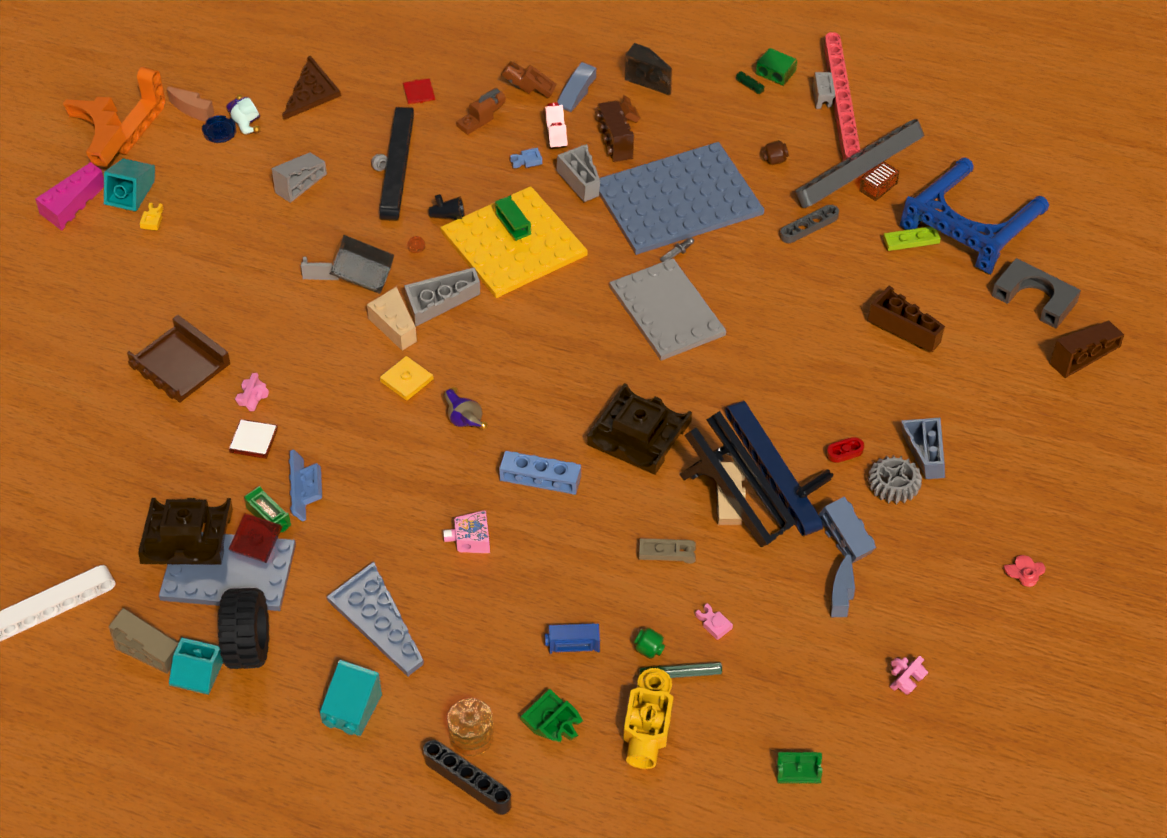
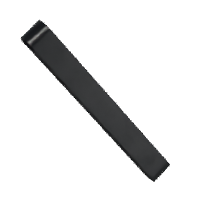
M396 107L380 205L381 220H399L414 120V109L410 107Z

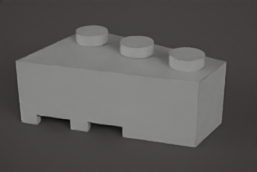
M585 144L557 156V172L584 202L598 197L600 179L596 167L593 165L592 156L589 154L588 145Z
M307 153L271 168L275 193L290 203L327 174L325 161L312 153Z

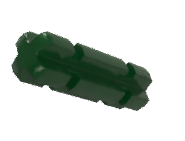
M742 71L737 73L736 79L739 82H743L745 86L758 94L764 92L765 86L758 83V81Z

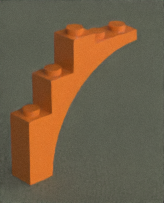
M96 97L94 101L66 99L63 105L69 117L86 120L95 126L93 140L86 151L91 163L95 166L107 167L126 141V137L121 129L122 124L116 113L118 110L112 98Z

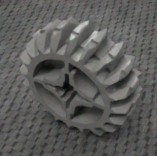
M894 455L891 458L885 456L884 460L879 458L869 471L868 482L871 491H874L875 496L880 495L881 500L887 499L888 504L891 501H895L896 505L899 501L903 503L907 499L911 501L913 496L918 494L922 484L920 468H916L915 463H910L909 459L903 460L902 456L900 458H895Z

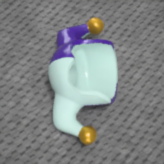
M241 94L237 95L236 99L227 104V111L230 112L232 119L238 123L243 134L260 132L259 126H249L250 123L260 117L257 108L249 97L243 98Z

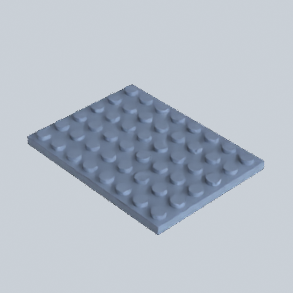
M719 142L599 178V196L635 255L764 214L763 206Z

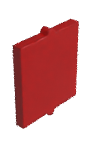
M430 78L403 82L408 104L435 100Z

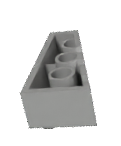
M475 267L404 285L405 299L415 327L480 295V280Z

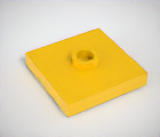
M407 356L380 377V382L406 401L433 380V375Z

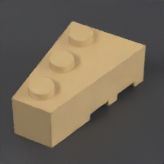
M397 287L367 304L369 320L402 351L417 342L416 327Z
M720 462L746 499V489L742 487V480H745V476L735 462ZM716 482L718 525H742L743 520Z

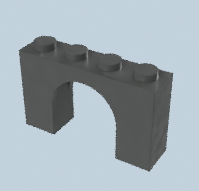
M1016 258L994 284L992 296L1008 304L1022 289L1036 288L1042 290L1050 297V300L1043 308L1040 321L1057 329L1077 304L1081 290Z

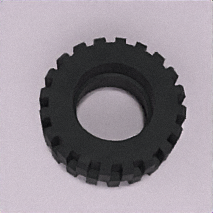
M258 588L228 589L221 596L222 599L220 600L218 612L219 649L221 650L220 654L221 658H223V663L230 669L260 668L265 664L269 649V614L266 597L263 591Z

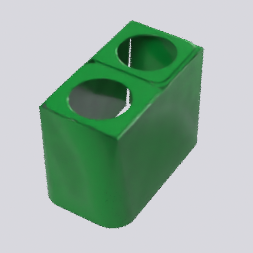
M769 48L757 61L756 75L784 86L796 72L797 60Z

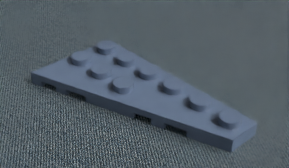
M374 562L327 596L328 602L407 676H410L424 665L423 658L414 640H412L408 628L404 624Z

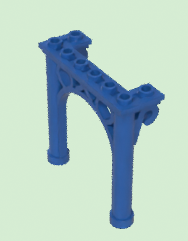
M964 157L958 160L954 167L915 198L907 197L899 226L906 230L917 229L918 224L923 222L978 251L979 255L975 267L988 274H992L995 263L1000 256L999 252L1036 217L1044 214L1049 208V203L1046 198L1037 196L1010 220L1001 224L979 223L959 215L948 206L944 199V194L973 171L972 161Z

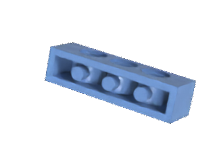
M505 451L499 468L500 481L574 495L577 493L581 480L580 464L518 452Z

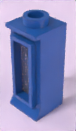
M599 624L549 625V633L545 634V646H550V654H552V651L577 652L594 650L600 652Z

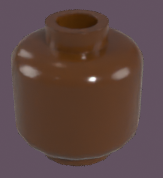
M780 140L766 144V150L763 151L765 161L769 160L771 165L783 163L789 156L786 143Z

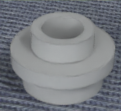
M376 154L371 161L373 168L377 171L384 170L387 167L388 158L384 154Z

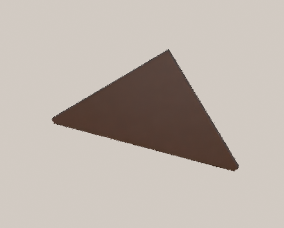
M308 56L307 63L304 65L300 73L301 76L293 89L294 92L288 100L286 110L282 114L284 120L341 96V91L311 56Z

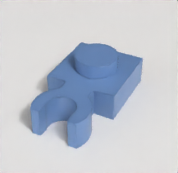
M538 148L521 151V155H511L510 161L513 162V168H519L524 164L527 168L541 165L542 157Z

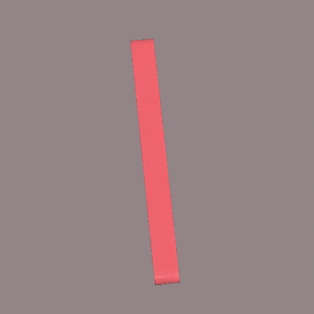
M831 32L825 37L824 53L827 70L832 72L835 90L833 106L842 159L844 161L859 152L860 146L841 38L839 34Z

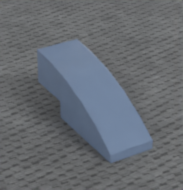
M581 62L557 102L559 106L563 105V109L566 111H573L588 93V87L596 79V67Z
M846 555L836 573L830 605L831 617H847L849 600L854 598L855 583L851 555Z

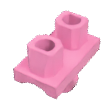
M252 373L250 379L243 380L242 389L244 393L237 394L235 400L239 406H246L249 411H255L258 401L261 398H267L269 390L266 388V384L259 380L258 374Z
M919 655L915 661H912L907 666V658L904 657L902 660L895 658L891 662L893 668L891 673L894 676L898 673L900 675L890 687L894 691L899 688L907 695L912 692L917 685L909 678L910 675L919 682L928 673L921 664L924 659Z

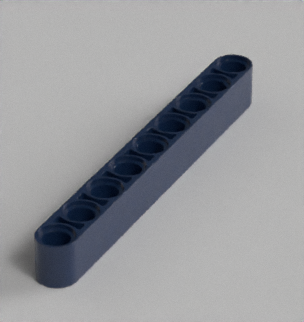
M743 400L725 407V413L729 422L760 471L795 520V526L800 534L806 536L822 530L823 524L820 516L807 496L800 498L796 494L800 485L747 403Z

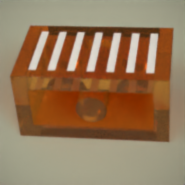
M883 161L861 177L859 191L877 201L898 183L899 170Z

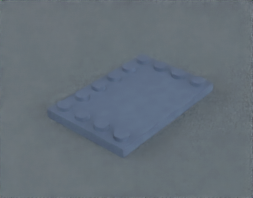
M226 534L222 565L168 564L159 599L160 601L220 606L221 596L228 589L258 588L263 591L266 597L268 610L281 611L296 542L295 540Z

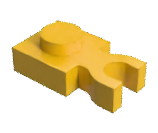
M149 203V212L144 211L140 221V228L158 230L162 220L163 204H159L157 208H154L153 203Z

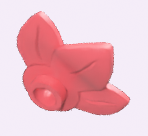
M1025 555L1018 556L1015 564L1004 565V570L1010 577L1018 578L1021 584L1027 587L1034 586L1039 580V576L1044 574L1046 569L1043 563H1034L1029 556Z

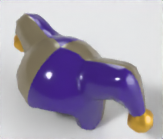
M455 387L446 390L444 396L449 404L448 418L452 424L458 427L478 426L482 430L488 427L486 422L480 421L482 418V408L478 402L469 398L458 397L456 395L458 390Z

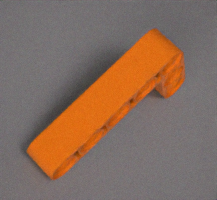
M141 67L138 70L137 80L142 99L121 123V129L126 137V141L118 153L127 154L165 106L161 76L157 70L147 67Z

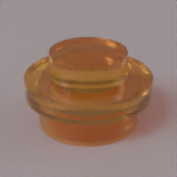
M419 236L410 238L407 244L408 250L413 253L422 252L425 249L424 240Z

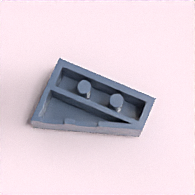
M941 418L901 420L903 437L925 479L945 478Z
M845 496L825 506L819 513L822 524L827 529L825 534L828 537L832 536L837 541L836 547L844 557L851 555L852 563L870 555L875 550L874 539L868 535L864 529V523L856 516L852 504L846 500Z

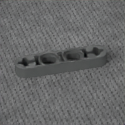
M827 205L784 226L781 229L780 239L784 243H793L835 222L839 216L838 207ZM813 219H820L821 222H814ZM799 226H806L807 228H806V229H800V228H798V227H799Z

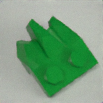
M551 689L520 717V720L534 734L558 742L562 741V736L569 740L575 739L578 734L572 724L578 725L583 722L578 711L568 701L564 703Z

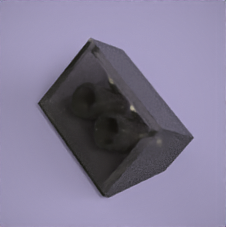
M343 235L337 246L329 274L380 294L391 269L394 254Z

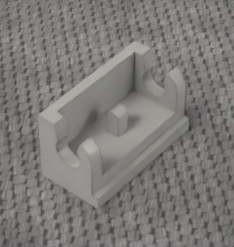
M815 72L812 88L816 109H821L822 103L825 101L828 102L829 108L832 105L833 98H835L832 72Z
M303 257V262H301L303 279L339 280L341 270L340 259L335 258L336 263H310L307 257Z

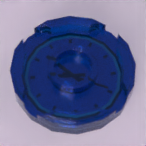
M223 115L211 117L202 126L203 136L206 140L213 143L229 141L237 132L236 123L232 118L229 119Z

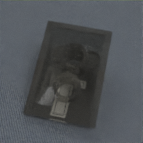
M634 43L625 55L626 81L667 95L671 94L672 68L648 47Z

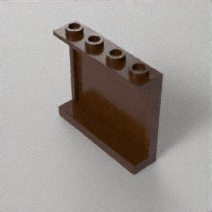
M177 315L173 318V328L138 354L134 355L128 351L127 355L129 359L128 364L133 370H138L145 379L151 380L158 389L164 390L171 399L174 398L180 403L229 366L230 359L228 351Z

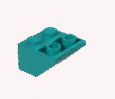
M181 637L173 654L169 685L209 695L223 664L219 646Z

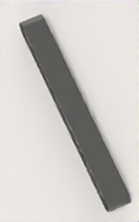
M919 120L908 121L798 188L795 193L802 208L815 204L924 137Z

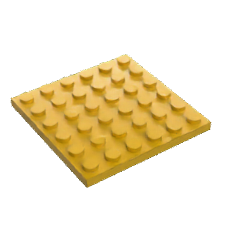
M531 186L511 195L512 200L527 220L531 222V235L517 241L514 240L497 217L495 203L440 227L441 233L469 267H475L479 279L495 298L588 255V250Z

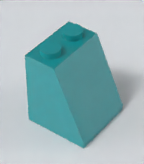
M123 158L104 171V204L137 211L155 182V165Z
M340 660L320 710L322 723L329 728L341 729L349 735L361 736L382 696L379 673Z

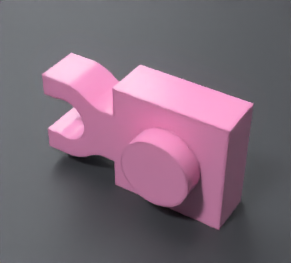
M709 604L704 605L706 614L701 613L700 610L696 611V617L704 621L703 627L716 640L733 628V624L719 611L714 614Z

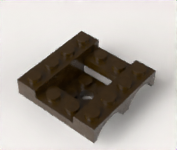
M624 383L588 433L587 445L656 475L665 461V455L680 434L683 435L691 423L692 412L688 411L685 414L676 413L667 408L662 399L656 396L653 399H644L634 394L628 387V384ZM658 424L661 425L652 437V439L650 440V442L648 443V439L655 430V428L658 426Z
M152 498L138 551L140 564L222 565L227 525L231 521L233 511L231 498H227L223 505L217 507H209L207 500H196V498L166 499L165 505L158 502L156 498ZM203 523H206V524H205L204 533H203V538H202L201 532H202V528H203Z

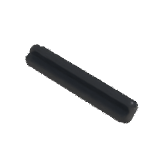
M828 469L824 470L801 485L796 494L800 498H805L829 482L833 477V473Z

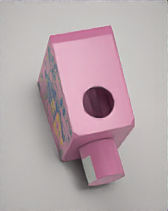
M486 511L456 517L454 519L455 529L443 530L444 542L457 541V551L490 553Z

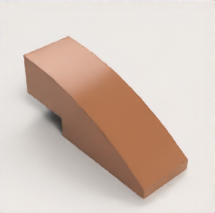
M172 87L167 88L169 101L177 109L198 120L210 122L214 115L212 101L200 99L199 93Z

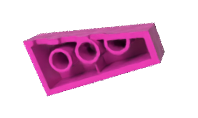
M90 162L37 197L35 200L39 214L62 231L66 227L65 224L74 219L75 213L79 209L82 210L86 206V202L89 199H93L104 188L102 170Z

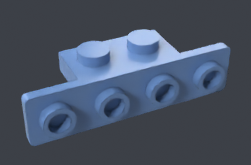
M291 450L289 459L291 469L289 476L291 481V512L303 522L306 520V505L322 498L321 467L316 463L304 468L303 457L295 450Z

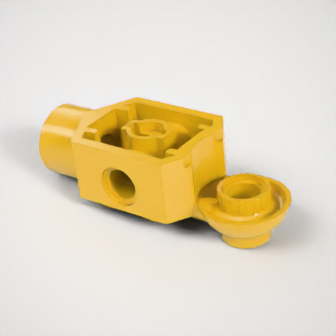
M650 668L643 671L637 680L638 688L630 692L624 726V741L629 743L626 762L640 769L654 768L657 762L658 750L666 747L673 706V696L669 694L672 688V680L669 674L658 668ZM656 684L659 687L653 688L650 685Z

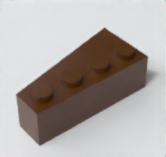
M618 100L598 103V111H595L596 120L600 121V132L604 133L603 141L604 144H607L608 156L611 155L613 162L633 159L634 133L630 131V125L626 122V117L623 115V110Z
M890 285L873 301L868 316V321L930 352H933L941 343L945 328L943 324L928 313L923 314L919 310L920 307L916 304L911 305L907 302L905 296L896 294L894 288Z
M1106 321L1057 339L1050 365L1064 378H1067L1121 347L1124 334L1110 321Z

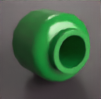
M651 628L641 629L634 641L636 651L650 659L656 654L660 656L666 646L663 644V635Z

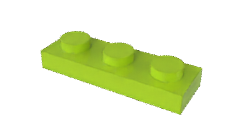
M933 227L884 233L883 236L888 251L939 244L941 239L938 231Z

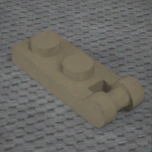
M640 538L639 560L684 561L689 564L696 561L694 553L696 543L692 540Z

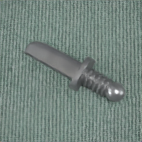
M688 238L682 244H675V248L662 256L660 260L664 262L672 259L680 252L684 254L686 252L685 249L694 243V239Z

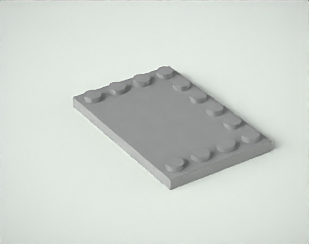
M674 258L609 282L610 289L661 361L726 335V329Z

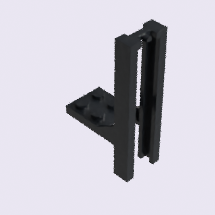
M719 411L706 420L723 446L712 451L697 428L685 434V437L700 457V460L683 471L680 476L683 480L690 477L693 480L702 474L714 478L760 547H764L795 525L796 522ZM727 454L733 458L781 528L771 535L767 532L720 463L724 459L723 455Z

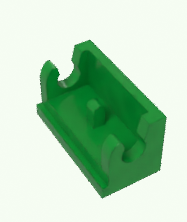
M778 752L776 763L777 783H821L823 770L821 767L822 752Z

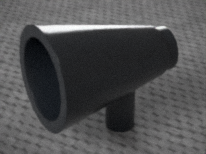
M438 194L435 196L436 205L429 207L430 217L455 220L464 217V205L460 196L443 202L442 195Z

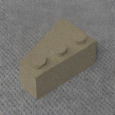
M123 608L108 626L116 650L168 674L171 670L173 654L179 643Z

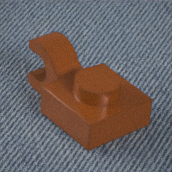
M623 95L624 101L622 103L619 102L623 115H625L627 120L637 122L640 116L636 107L632 106L629 97Z

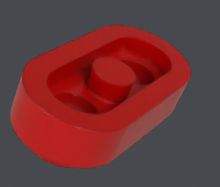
M851 437L832 443L828 446L827 458L832 462L839 463L859 457L864 452V442L860 438Z

